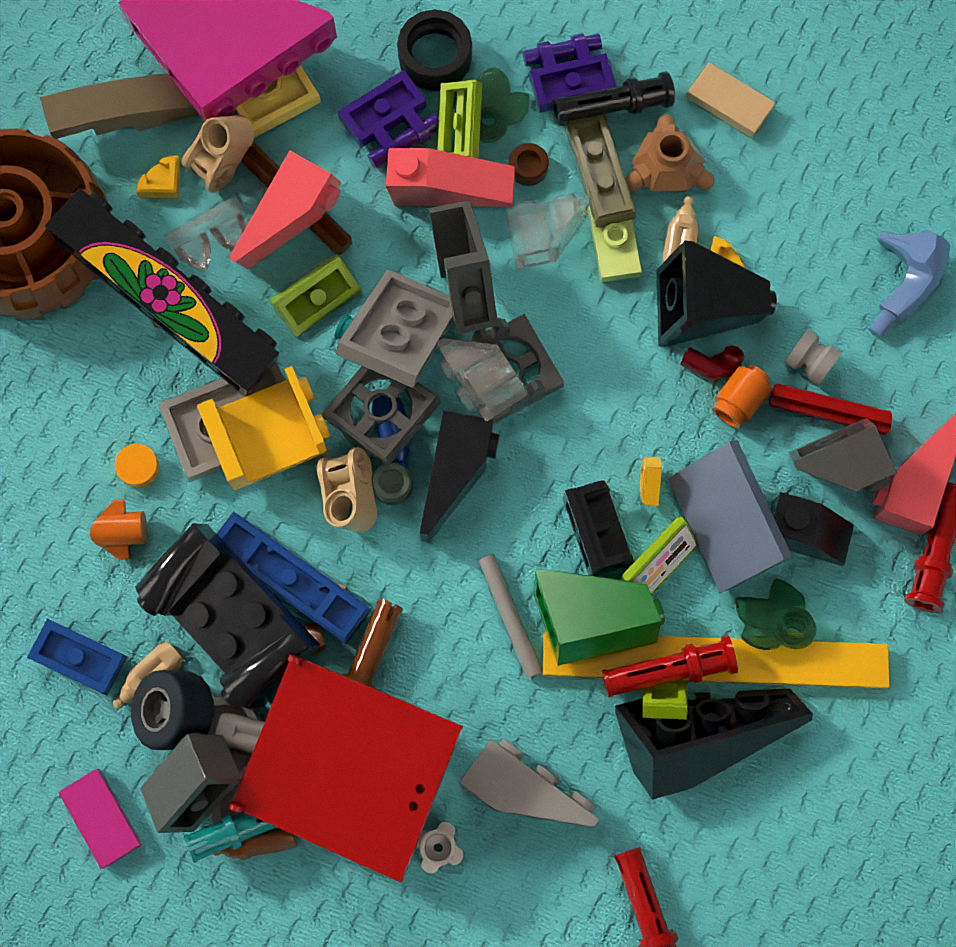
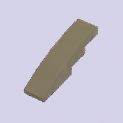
M167 74L119 79L40 97L49 132L55 139L94 129L96 135H101L132 125H136L138 131L198 115V112Z

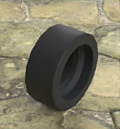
M437 9L422 11L409 18L400 29L397 41L401 71L404 70L413 83L419 88L439 91L441 83L462 81L469 72L472 61L470 31L462 19L454 14ZM437 33L455 40L458 46L457 57L446 66L427 67L421 65L413 58V44L425 35Z

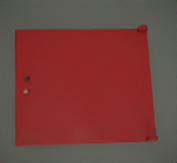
M289 654L287 659L289 663L235 798L230 802L228 808L235 812L247 813L398 882H402L463 725L357 682L302 657Z

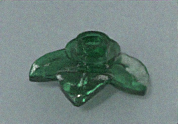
M497 67L487 69L477 79V81L482 83L480 141L484 143H493L502 138L508 126L522 121L529 109V94L524 92L510 93L508 78ZM454 92L453 110L456 113L457 92ZM492 118L495 122L491 125H486L482 123V120Z
M778 578L775 579L771 585L768 599L736 598L735 605L738 617L748 626L743 631L741 639L750 646L762 650H772L780 646L802 649L813 642L816 635V624L811 614L805 610V598L787 582ZM789 628H794L799 632H793Z

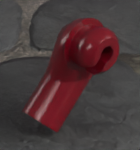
M730 345L726 346L723 352L708 357L689 347L680 365L707 380L717 381L732 376L735 370L742 366L744 353L739 347Z

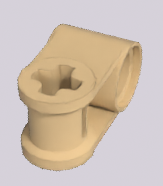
M242 115L207 119L203 123L194 142L183 155L182 165L187 170H194L205 181L204 186L210 193L221 190L233 178L235 169L248 148L252 145L254 140L252 124Z
M361 447L351 448L348 454L332 458L325 456L320 458L317 462V475L321 485L325 519L329 524L354 532L369 530L375 524L377 507L372 483V466L365 450ZM353 504L352 514L348 517L349 508Z

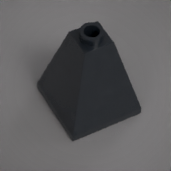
M684 240L656 270L658 347H667L756 324L766 316L772 315L776 309L777 296L775 291L770 290L769 280L693 241Z

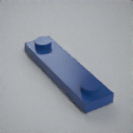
M234 511L218 531L217 535L271 592L347 645L371 612L369 606Z

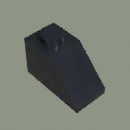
M780 492L771 503L770 510L789 551L844 566L854 525L823 504Z

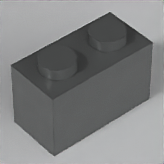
M191 733L186 734V736L180 739L174 750L155 768L154 773L140 789L157 833L194 832L238 784L241 776L223 735Z

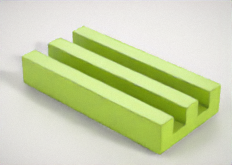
M468 80L441 83L437 150L479 159L481 82ZM454 92H457L456 113H454L453 120ZM452 127L455 129L454 152H451Z

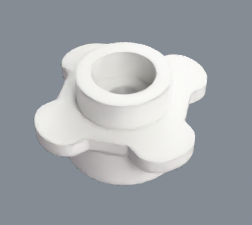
M442 822L435 830L429 832L422 830L416 847L420 849L423 858L421 867L425 872L433 874L443 865L449 863L457 865L462 861L463 851L456 845L454 839L455 828L452 824ZM440 843L443 849L441 852L434 850L435 844Z

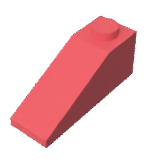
M389 148L386 188L395 206H443L470 200L471 206L513 207L516 169L512 165L430 148Z
M289 150L230 254L229 259L247 269L257 264L320 220L326 210H331L339 198V187L342 182L328 171Z
M956 413L896 470L897 474L888 478L890 481L888 485L874 492L872 504L877 505V509L873 519L921 536L934 527L956 455Z

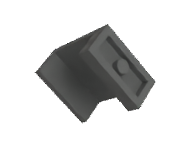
M470 200L429 208L441 278L447 277L457 335L498 326L489 258Z

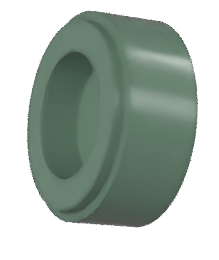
M392 461L389 466L382 463L372 473L374 496L380 502L387 505H397L404 502L410 496L413 489L412 475L408 468H404L399 462Z

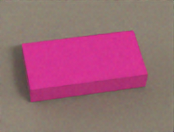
M100 769L93 770L58 792L101 869L107 868L143 845Z

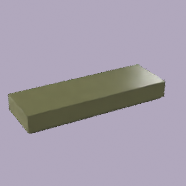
M605 114L566 121V133L595 226L601 227L611 223L635 219L636 210Z

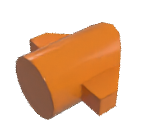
M125 499L114 500L95 520L90 529L91 540L119 560L130 559V545H142L147 542L148 530L144 511L126 512Z

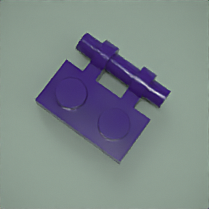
M583 33L571 35L570 40L550 44L549 41L537 43V48L522 51L526 67L540 64L542 67L530 70L529 74L539 113L552 110V99L555 97L560 98L616 87L607 54L590 55L591 51L602 49L599 33L584 36ZM574 56L576 59L573 61H568L560 64H556L555 61L557 59Z
M404 70L338 111L339 119L360 148L372 141H375L379 146L378 149L367 155L375 169L388 162L389 148H410L416 143L422 145L431 139L430 134L439 129V118L436 114L433 113L424 120H421L417 113L427 107L426 99ZM404 122L409 129L392 139L387 132Z

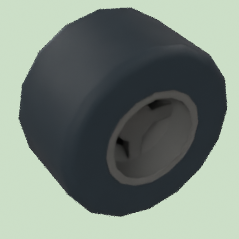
M159 670L151 672L140 682L134 693L131 705V722L135 735L144 746L152 750L173 751L180 739L186 736V734H208L214 717V699L209 685L201 676L186 671Z

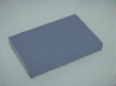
M738 440L724 444L668 478L720 593L728 591L793 558Z

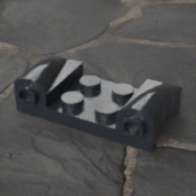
M192 523L135 586L139 595L137 602L147 613L153 616L158 614L173 616L222 669L225 674L219 679L223 686L221 694L230 705L237 709L242 707L246 709L264 707L270 701L277 686L281 683L289 663L287 660L289 654L305 659L320 646L319 642L207 524Z

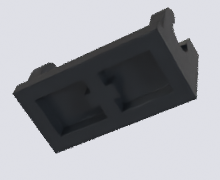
M605 480L565 490L563 502L588 576L593 577L634 563Z

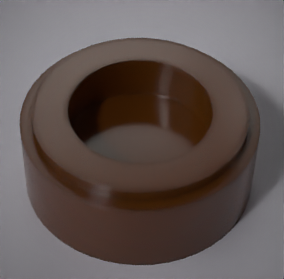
M526 143L519 145L512 151L509 165L515 166V181L524 186H533L545 179L548 173L549 158L543 148L536 144Z

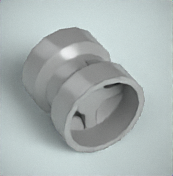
M807 329L784 363L793 369L803 367L808 375V379L819 386L842 354V351L833 345H820L819 336Z

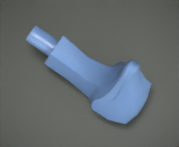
M928 231L903 235L887 232L880 233L877 238L878 242L906 263L908 271L901 286L880 304L882 312L868 329L874 336L882 339L895 321L902 324L937 288L948 266L950 251L949 243L941 236Z

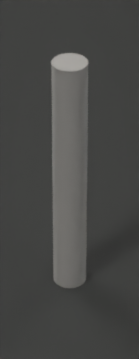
M492 554L479 560L480 566L526 678L529 679L543 673L495 555Z

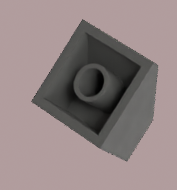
M867 418L788 452L797 470L854 491L864 488L865 493L876 491L890 483L888 477L897 474L876 425Z

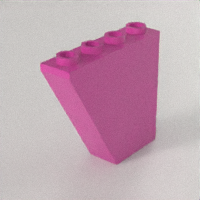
M121 0L118 2L126 23L204 121L214 117L231 116L237 106L249 98H256L263 94L269 84L282 75L287 76L295 72L301 65V62L314 53L324 52L337 38L334 17L328 11L298 0Z

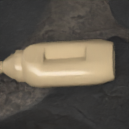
M690 196L684 198V205L676 212V216L671 219L668 225L662 257L663 262L684 240L697 243L699 226L696 220V213L691 206L694 200Z
M168 641L159 644L129 671L125 683L121 686L119 698L113 701V706L121 709L124 703L132 702L140 682L151 672L159 670L178 671L185 661L184 658Z

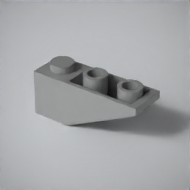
M490 739L459 782L462 787L494 811L591 828L595 827L600 820L592 814L596 807L575 791L571 797L556 788L560 781L557 777L540 765L533 771L520 761L524 754L505 739H502L499 745Z

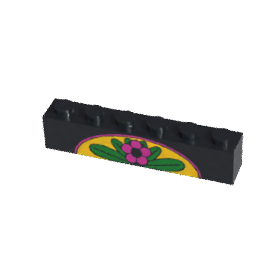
M78 188L45 224L48 236L244 397L248 396L277 362L279 352L275 349L277 346L276 341L259 328L255 332L242 322L245 318L244 315L229 302L225 301L223 305L209 295L212 292L211 288L198 276L192 274L188 278L176 267L179 265V262L162 247L154 250L143 241L146 235L129 220H125L124 223L120 222L110 213L113 208L100 195L93 192L89 196L82 189Z

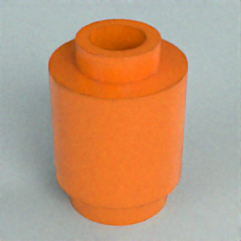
M750 365L748 368L739 366L715 397L716 404L712 408L713 413L733 428H740L743 423H748L772 392V388L768 383L770 380L769 376L754 365Z

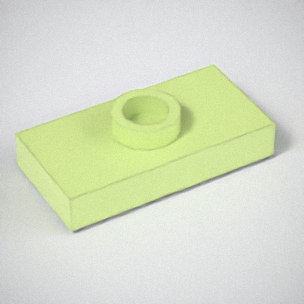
M588 204L587 209L600 282L641 277L642 270L633 221L628 220L596 227Z

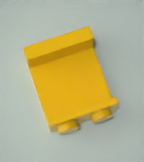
M292 366L284 369L288 377L287 380L218 408L213 398L197 404L225 477L233 491L328 453L324 439L331 437L327 425L321 413L313 416L308 402L315 400L306 376L298 379Z

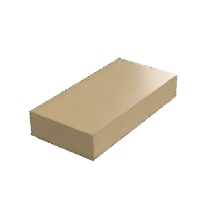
M710 62L705 66L686 95L688 100L750 138L754 137L775 105L774 101Z

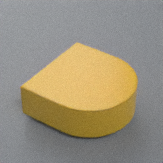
M645 456L641 462L640 496L641 502L645 506H659L662 473L660 457Z

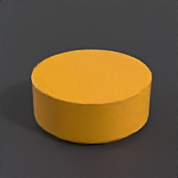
M128 445L116 457V473L125 484L131 487H145L152 483L159 473V460L154 452L145 445Z

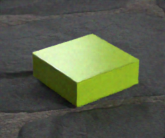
M677 680L650 688H643V718L687 720V680Z

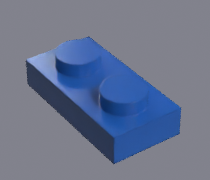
M47 619L27 658L108 696L127 656Z

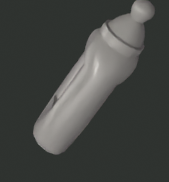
M222 713L215 735H223L228 748L252 754L265 722L234 713Z

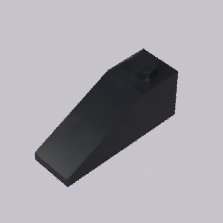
M443 411L420 528L422 542L430 543L484 473L487 459H496L500 434L493 433V419Z

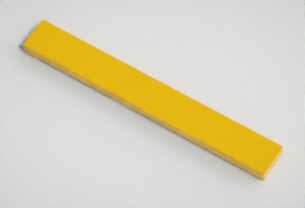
M544 632L542 676L603 678L602 670L614 669L645 660L682 653L681 649L687 644L692 643L695 647L719 642L721 638L658 636L657 643L558 666L547 633ZM730 638L737 659L738 673L731 675L728 671L704 676L701 681L712 683L886 689L889 688L888 644Z

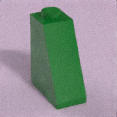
M546 569L535 571L533 594L558 666L657 643L660 625H663L665 622L664 611L658 599L653 600L647 584Z

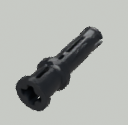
M665 71L660 72L657 77L638 81L635 77L629 78L623 82V86L560 98L555 97L552 99L553 117L555 122L560 124L565 121L622 110L638 114L641 113L643 108L658 105L669 108L675 102L674 84L670 74Z

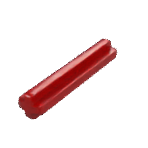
M774 384L769 396V406L772 408L844 426H849L867 418L876 425L880 435L888 434L893 421L890 411L782 384Z

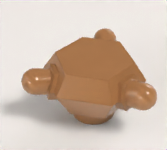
M667 114L660 116L657 120V127L653 129L654 132L647 133L632 160L634 165L632 167L633 172L625 177L629 191H637L643 186L645 189L649 187L651 191L689 190L691 186L694 188L695 185L702 190L712 188L715 181L714 176L704 169L703 163L705 159L687 133L679 131L672 116Z

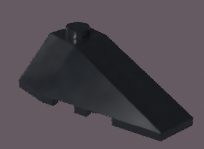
M790 688L738 691L735 698L711 699L710 692L695 693V700H687V720L643 718V698L615 706V713L633 773L652 800L696 787L812 721L813 713Z

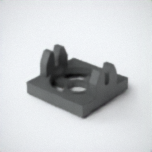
M525 314L508 323L505 319L498 318V326H494L489 330H486V328L477 330L473 334L471 342L452 351L456 363L488 419H493V424L564 387L563 379ZM499 341H518L528 346L531 351L520 357L506 354ZM488 348L495 361L492 365V371L479 378L477 373L478 360L483 351ZM510 360L519 366L520 374L516 379L504 381L499 378L496 368L502 361ZM538 363V379L530 381L526 389L522 382L524 369ZM499 384L503 387H510L513 392L507 398H500L489 393L486 389Z
M361 366L324 410L322 416L340 430L353 447H361L369 458H374L375 456L385 465L389 466L439 406L441 401L437 395L419 382H416L412 388ZM377 380H389L391 383L386 390L370 391L365 387L366 384ZM403 391L407 393L409 399L413 402L410 419L397 410L398 404L396 399ZM379 396H385L392 401L391 411L382 417H376L369 412L371 401ZM354 397L364 403L363 408L365 411V415L356 426L353 424L350 414L351 402ZM390 422L400 429L397 434L385 438L366 436L376 423Z

